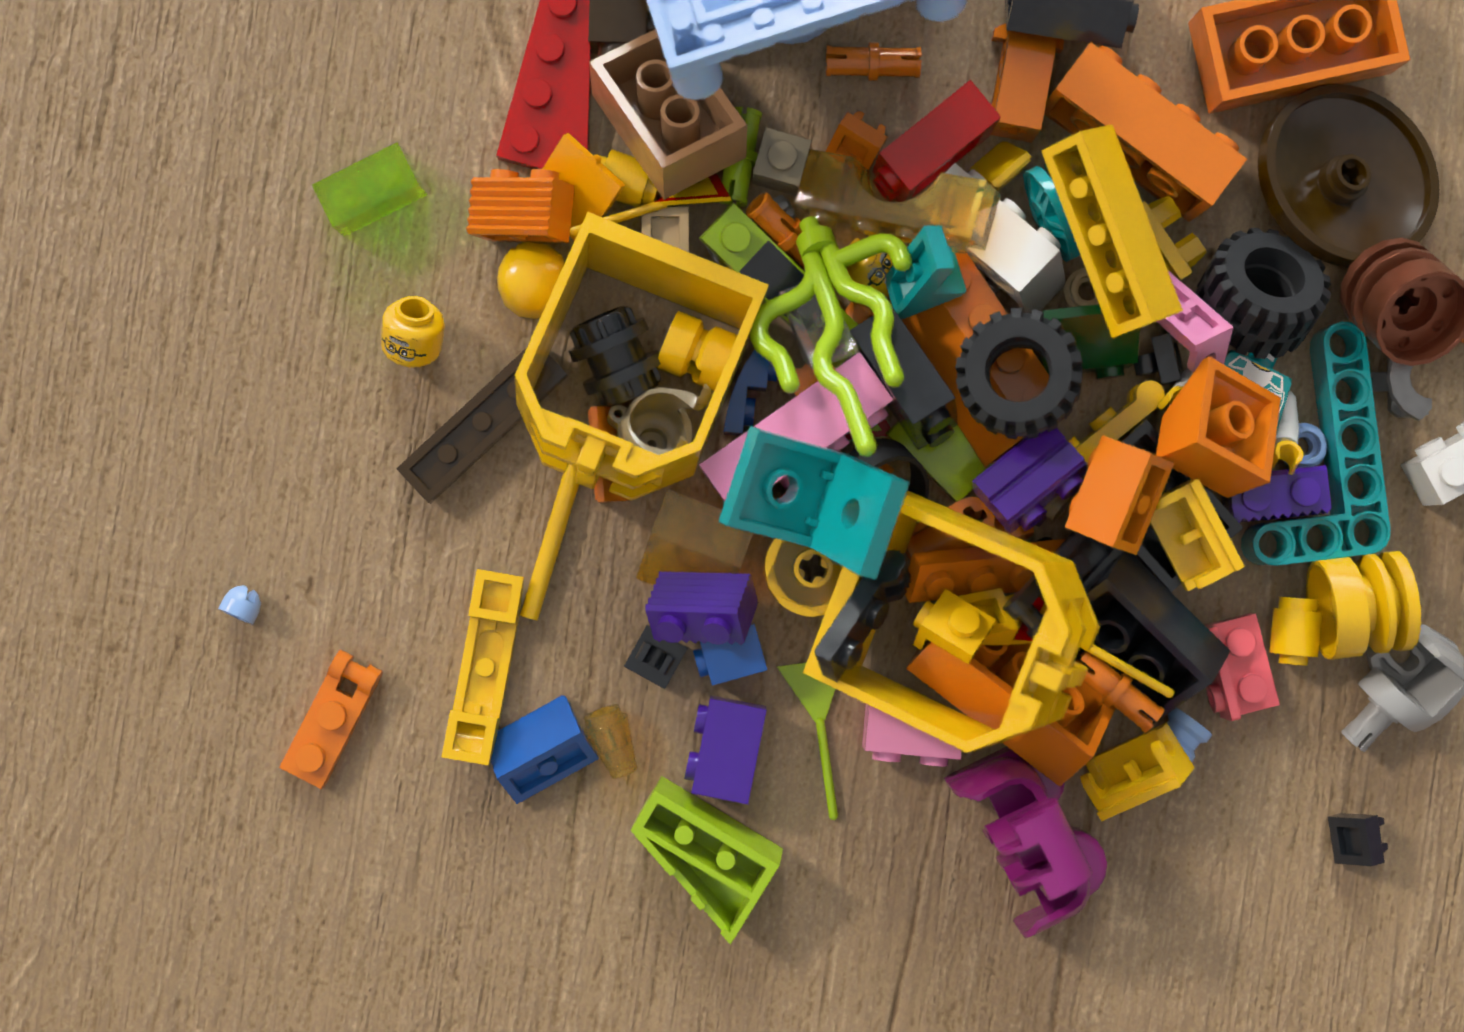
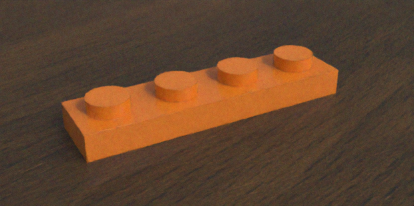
M1066 539L1029 543L1054 553ZM980 547L916 552L912 554L908 572L911 575V583H909V588H906L905 596L909 603L938 600L945 589L957 596L1002 588L1003 593L1018 592L1034 575V572Z

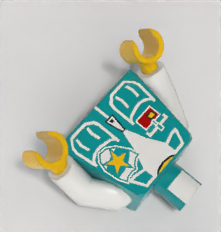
M1230 350L1226 354L1225 366L1281 397L1272 469L1278 460L1281 459L1289 465L1288 474L1293 475L1303 459V451L1298 445L1299 420L1296 396L1290 391L1292 379L1273 369L1278 358H1274L1271 354H1268L1266 359L1255 358L1254 354L1250 352L1246 356L1235 352V350ZM1188 368L1183 371L1182 380H1178L1174 387L1158 403L1160 410H1163L1167 404L1173 402L1193 373Z

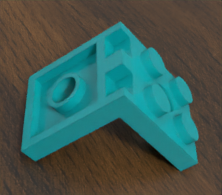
M750 426L719 522L728 527L811 547L860 576L876 579L909 482L849 454ZM787 475L789 479L787 492L782 497L774 499L772 496L773 484L779 477Z

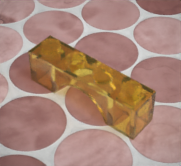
M810 149L794 204L808 213L809 217H816L819 225L835 228L837 222L852 224L851 229L853 231L869 236L879 234L880 230L895 233L894 236L906 243H911L924 225H942L947 244L952 249V252L967 254L969 247L980 250L986 249L1001 194L988 181L941 173L935 182L921 195L904 202H885L876 198L871 187L869 170L854 157Z

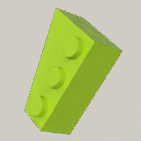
M663 776L660 777L630 830L670 876L673 875L691 895L692 902L699 910L703 909L721 929L720 934L730 945L780 866L783 852L782 847Z

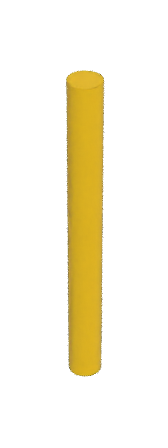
M568 464L565 474L563 473L520 612V616L538 621L579 484L576 483L577 467Z

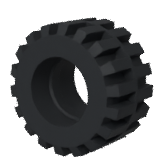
M1249 228L1247 233L1241 230L1231 235L1230 239L1226 238L1220 244L1197 284L1198 288L1195 294L1233 326L1229 345L1236 348L1235 352L1242 355L1250 352L1254 354L1255 358L1266 359L1268 354L1278 358L1284 356L1287 351L1293 352L1304 341L1330 300L1331 292L1328 289L1331 286V281L1328 275L1323 274L1326 269L1323 262L1315 259L1310 252L1299 247L1288 236H1281L1279 231L1268 229L1265 233L1259 228Z
M1011 308V314L1001 316L1000 311L991 314V320L984 325L980 321L972 328L973 335L969 339L965 337L960 346L962 352L960 358L957 357L955 368L957 371L956 383L963 403L973 419L978 424L984 425L987 431L995 435L1000 433L1006 435V438L1017 440V436H1027L1028 439L1039 437L1038 433L1047 430L1049 433L1058 427V423L1063 418H1068L1081 393L1082 359L1080 351L1077 350L1076 341L1070 332L1066 333L1062 329V323L1054 317L1051 320L1045 318L1044 313L1033 309L1032 314L1023 313L1022 308ZM1016 348L1031 349L1042 355L1048 364L1050 372L1048 384L1042 393L1024 402H1012L1001 398L994 391L990 382V369L995 360L1003 353Z

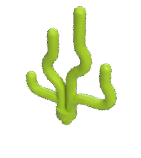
M814 216L806 217L799 224L802 233L796 240V245L805 268L803 279L791 291L772 298L761 305L749 334L750 341L756 352L772 363L782 390L789 394L796 392L800 382L793 361L787 350L769 336L768 328L774 319L798 309L815 295L825 320V328L815 346L812 357L814 374L820 385L837 397L858 453L869 457L876 451V442L858 394L852 383L836 372L832 366L833 354L841 342L845 329L843 312L834 288L842 297L851 302L865 305L872 310L874 321L871 331V342L875 357L885 382L891 387H898L904 381V373L891 342L894 325L892 305L880 291L871 286L853 281L846 267L878 253H887L895 269L903 272L911 267L912 258L908 248L900 238L886 233L869 236L839 249L831 228L819 225L818 219Z

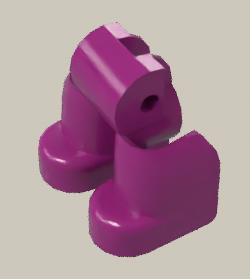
M1007 746L944 777L948 787L959 797L969 798L978 802L989 797L999 819L985 825L982 831L990 843L995 844L1000 853L996 859L1007 874L1018 896L1021 897L1034 890L1041 904L1013 919L1017 929L1025 939L1075 916L1085 908L1090 895L1100 888L1106 877L1107 860L1104 849L1091 834L1079 827L1070 826L1058 802L1064 791L1065 783L1059 787Z

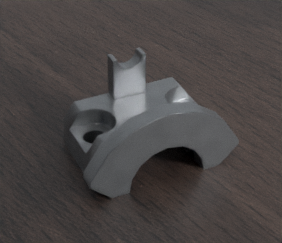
M1387 356V372H1370L1373 391H1387L1388 412L1395 417L1422 420L1426 415H1429V411L1432 409V399L1421 396L1412 387L1410 375L1413 366L1395 363Z

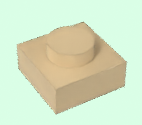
M667 207L641 216L642 234L689 252V207Z

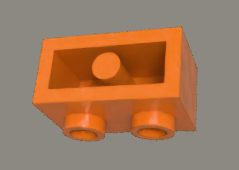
M1102 435L1098 446L1092 451L1088 459V470L1081 488L1070 503L1069 517L1065 527L1111 547L1137 555L1174 463Z

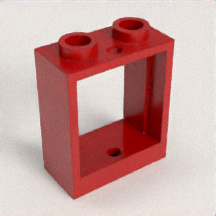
M970 79L879 153L872 170L876 176L872 180L874 186L885 200L891 202L895 199L902 208L943 175L954 163H958L989 138L1001 116Z

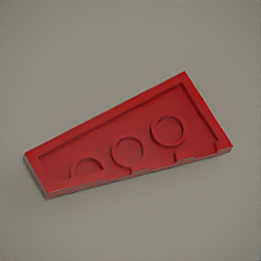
M590 0L539 1L496 154L498 160L530 169H542L563 135L567 133L588 150L591 94L589 65L591 49L588 42Z

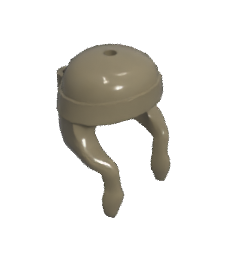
M705 384L699 397L689 391L666 387L648 389L636 397L628 407L622 405L612 406L607 416V422L617 430V437L631 442L637 447L661 455L691 443L693 437L692 424L684 408L696 411L703 410L711 401V388Z

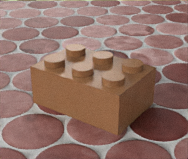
M656 29L589 61L592 96L664 200L746 158L747 124L721 88L713 95L698 100L686 99L677 93Z

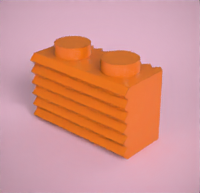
M492 169L490 177H473L471 180L473 187L470 189L471 198L469 202L471 206L468 208L470 215L467 221L469 225L466 227L468 234L493 242L569 243L574 185L559 180L558 172L532 169L530 178H520L519 173L515 171Z

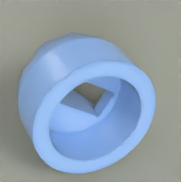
M245 585L230 589L224 596L218 609L253 625L261 607L259 595L255 590L247 594L248 588Z

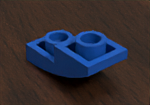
M755 349L745 363L733 389L726 413L725 435L741 436L743 434V426L753 427L756 398H747V390L766 392L767 381L777 382V375L772 363L757 353Z

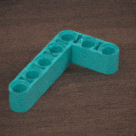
M1342 321L1318 330L1310 341L1309 349L1319 428L1325 435L1327 443L1324 465H1326L1328 471L1332 506L1330 510L1331 515L1259 523L1249 527L1241 538V550L1246 559L1256 565L1279 566L1373 554L1386 547L1390 540L1391 528L1367 342L1364 333L1351 322ZM1333 333L1341 336L1345 342V352L1342 357L1335 355L1330 349L1329 341ZM1340 380L1346 382L1352 392L1351 399L1347 404L1342 403L1335 393L1336 385ZM1347 426L1355 431L1358 438L1357 445L1352 451L1346 449L1341 440L1342 433ZM1354 473L1362 479L1364 484L1362 494L1358 498L1353 497L1348 490V480ZM1360 520L1367 524L1370 531L1369 538L1363 545H1360L1354 537V528ZM1313 526L1318 527L1323 535V543L1317 551H1313L1306 541L1307 533ZM1267 531L1272 533L1277 542L1276 550L1270 557L1264 556L1259 548V540Z

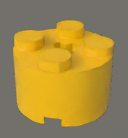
M774 538L765 556L764 575L771 594L783 607L798 615L816 617L825 615L843 566L811 547ZM814 554L820 557L819 566L825 568L822 577L813 576L811 581L808 582L804 580L805 571L799 568V564L802 559L810 561Z

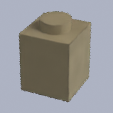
M766 127L753 170L752 184L797 196L812 140Z

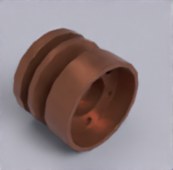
M1405 238L1383 240L1364 250L1349 266L1341 283L1340 302L1345 316L1395 363L1409 366L1431 363L1448 354L1464 338V281L1418 241Z

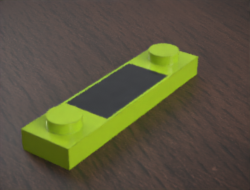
M731 203L699 237L731 270L769 284L764 299L765 303L772 298L791 291L803 279L805 272L734 203ZM814 295L810 301L798 309L779 316L813 350H815V346L825 328V320ZM843 309L845 329L841 342L833 354L832 365L835 369L842 365L854 352L849 330L858 325Z

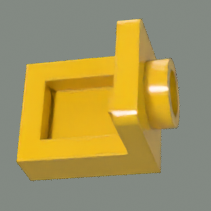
M945 589L935 604L927 600L916 616L913 626L917 627L919 631L913 645L922 650L929 640L969 665L993 629L996 619Z

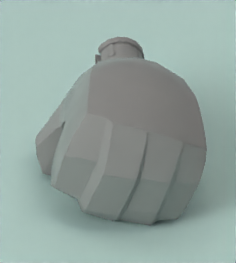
M1425 624L1421 625L1417 645L1410 650L1408 660L1403 663L1396 662L1389 653H1375L1368 645L1366 656L1370 672L1358 684L1368 694L1370 702L1341 733L1354 746H1358L1362 752H1365L1375 739L1393 722L1396 724L1401 723L1412 732H1418L1440 721L1464 696V657L1459 652L1458 646L1452 640Z

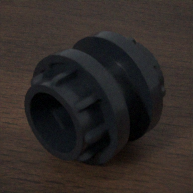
M619 306L574 326L570 332L574 347L569 349L568 353L572 362L586 359L593 374L591 378L582 383L587 395L596 394L600 404L607 405V407L615 406L638 397L646 390L658 386L661 380L657 366L661 364L658 360L659 351L655 350L645 353L638 338L639 335L649 330L645 318L636 319L631 308L628 306Z

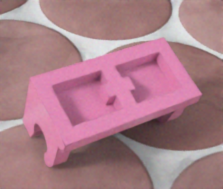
M1169 271L1183 311L1156 322L1190 351L1187 367L1192 373L1205 357L1210 356L1224 364L1233 326Z

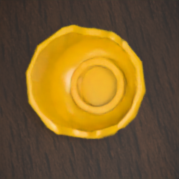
M523 242L511 248L505 254L498 268L497 275L498 291L504 306L519 317L541 318L565 264L563 256L550 245L540 242Z

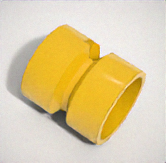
M678 311L660 350L658 360L661 364L657 366V369L677 377H682L686 373L691 374L694 384L702 387L707 384L712 391H715L737 334L717 326L708 331L704 329L702 320Z

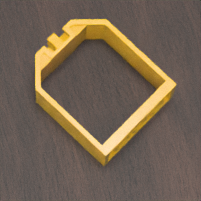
M587 212L515 374L516 404L542 465L564 474L568 464L576 466L577 484L594 489L600 476L613 481L609 492L631 501L694 476L749 343L750 331L759 309L764 303L769 284ZM587 268L740 329L694 442L657 455L637 447L624 439L540 407L533 389Z
M906 491L886 551L888 549L900 550V553L905 555L917 521L923 522L1033 570L1048 606L1009 700L1010 704L1000 728L995 730L862 666L876 631L873 629L863 643V651L859 661L851 670L846 669L837 683L822 675L814 650L863 578V576L844 566L842 567L803 673L966 753L1005 742L1063 719L1072 696L1062 692V689L1081 686L1088 670L1086 666L1074 661L1080 647L1090 651L1100 628L1073 561L913 492Z

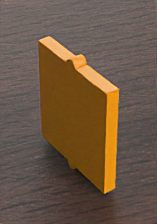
M569 133L563 135L542 168L558 172L559 180L574 185L570 228L582 224L587 212L602 218L605 217L626 186L601 163L600 155H592ZM570 236V237L575 241V239H576L577 236H574V237H573V236Z

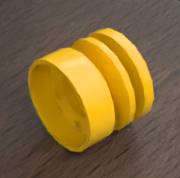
M1400 551L1381 552L1379 556L1376 554L1362 555L1357 565L1350 557L1312 561L1306 578V599L1318 600L1317 612H1322L1319 651L1325 659L1332 660L1362 656L1367 650L1368 645L1375 653H1388L1391 649L1396 651L1412 650L1417 645L1421 632L1419 591L1413 570L1407 558Z

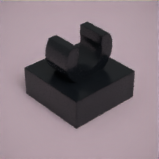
M1170 333L1151 337L1154 352L1138 356V363L1134 364L1136 376L1159 372L1162 384H1171L1182 380L1184 367L1177 340Z
M647 624L624 667L665 689L688 647L680 642L670 643L664 640L658 642L653 638L651 628Z
M1339 813L1328 817L1335 864L1372 867L1385 863L1383 853L1388 849V843L1382 842L1379 827L1384 824V818L1378 817V815Z

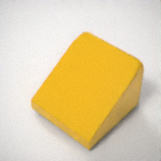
M1003 141L977 161L970 170H975L984 177L992 188L990 192L995 195L1028 166L1032 156L1026 150Z

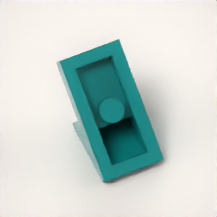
M924 225L907 247L912 258L911 267L907 271L901 272L892 266L886 274V286L891 304L900 319L908 318L958 298L966 292L957 257L947 244L942 225Z

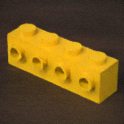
M1113 124L1080 131L1041 150L1112 338L1182 312L1183 309Z

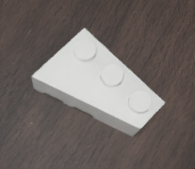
M954 163L915 203L921 222L924 225H942L947 244L952 249V252L956 254L960 250L965 249L978 270L989 278L987 283L995 293L1002 289L1018 303L1023 313L1032 314L1033 309L1041 311L1064 287L1066 282L1061 252L1059 250L1061 248L1060 242L1045 228L1040 227L1036 231L1024 221L1026 215L1013 201L1005 198L1001 202L990 192L992 189L990 184L978 172L971 169L967 173Z

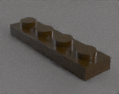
M527 348L396 468L427 503H433L523 419L516 404L515 374ZM548 355L533 389L538 403L545 399L569 376L550 355Z

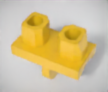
M1170 196L1156 200L1149 205L1144 201L1142 204L1167 270L1179 280H1182L1192 273L1190 268L1207 251L1199 238L1193 233L1176 244L1172 242L1164 228L1182 216L1179 208Z

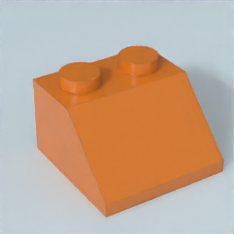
M1209 356L1201 361L1162 416L1156 456L1173 462V469L1193 480L1199 479L1202 485L1226 498L1268 484L1271 480L1281 397Z

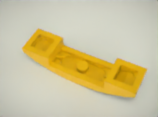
M481 569L476 571L468 616H470L453 710H450L442 758L490 765L511 668L524 577Z

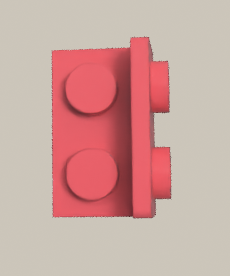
M1249 613L1206 624L1205 626L1231 651L1213 683L1206 687L1208 701L1213 712H1219L1220 718L1235 721L1241 719V715L1279 706L1280 703L1256 613Z

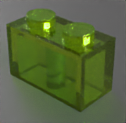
M398 142L312 184L332 227L344 237L427 196L407 153Z

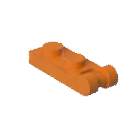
M339 650L334 657L327 675L279 767L319 789H323L326 786L383 674L382 670L372 665L366 668L354 662V656L343 650ZM344 678L358 685L353 696L339 689Z

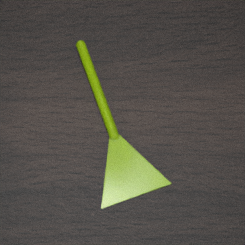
M807 662L777 666L816 723L829 818L836 820L838 818V810L825 720L835 688L804 674L803 671Z

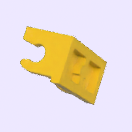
M1199 479L1187 480L1161 494L1150 525L1185 591H1190L1196 587L1201 589L1245 567Z
M1166 722L1149 730L1147 733L1140 734L1095 755L1086 764L1090 773L1080 776L1084 790L1098 811V817L1101 821H1104L1181 787L1195 767Z

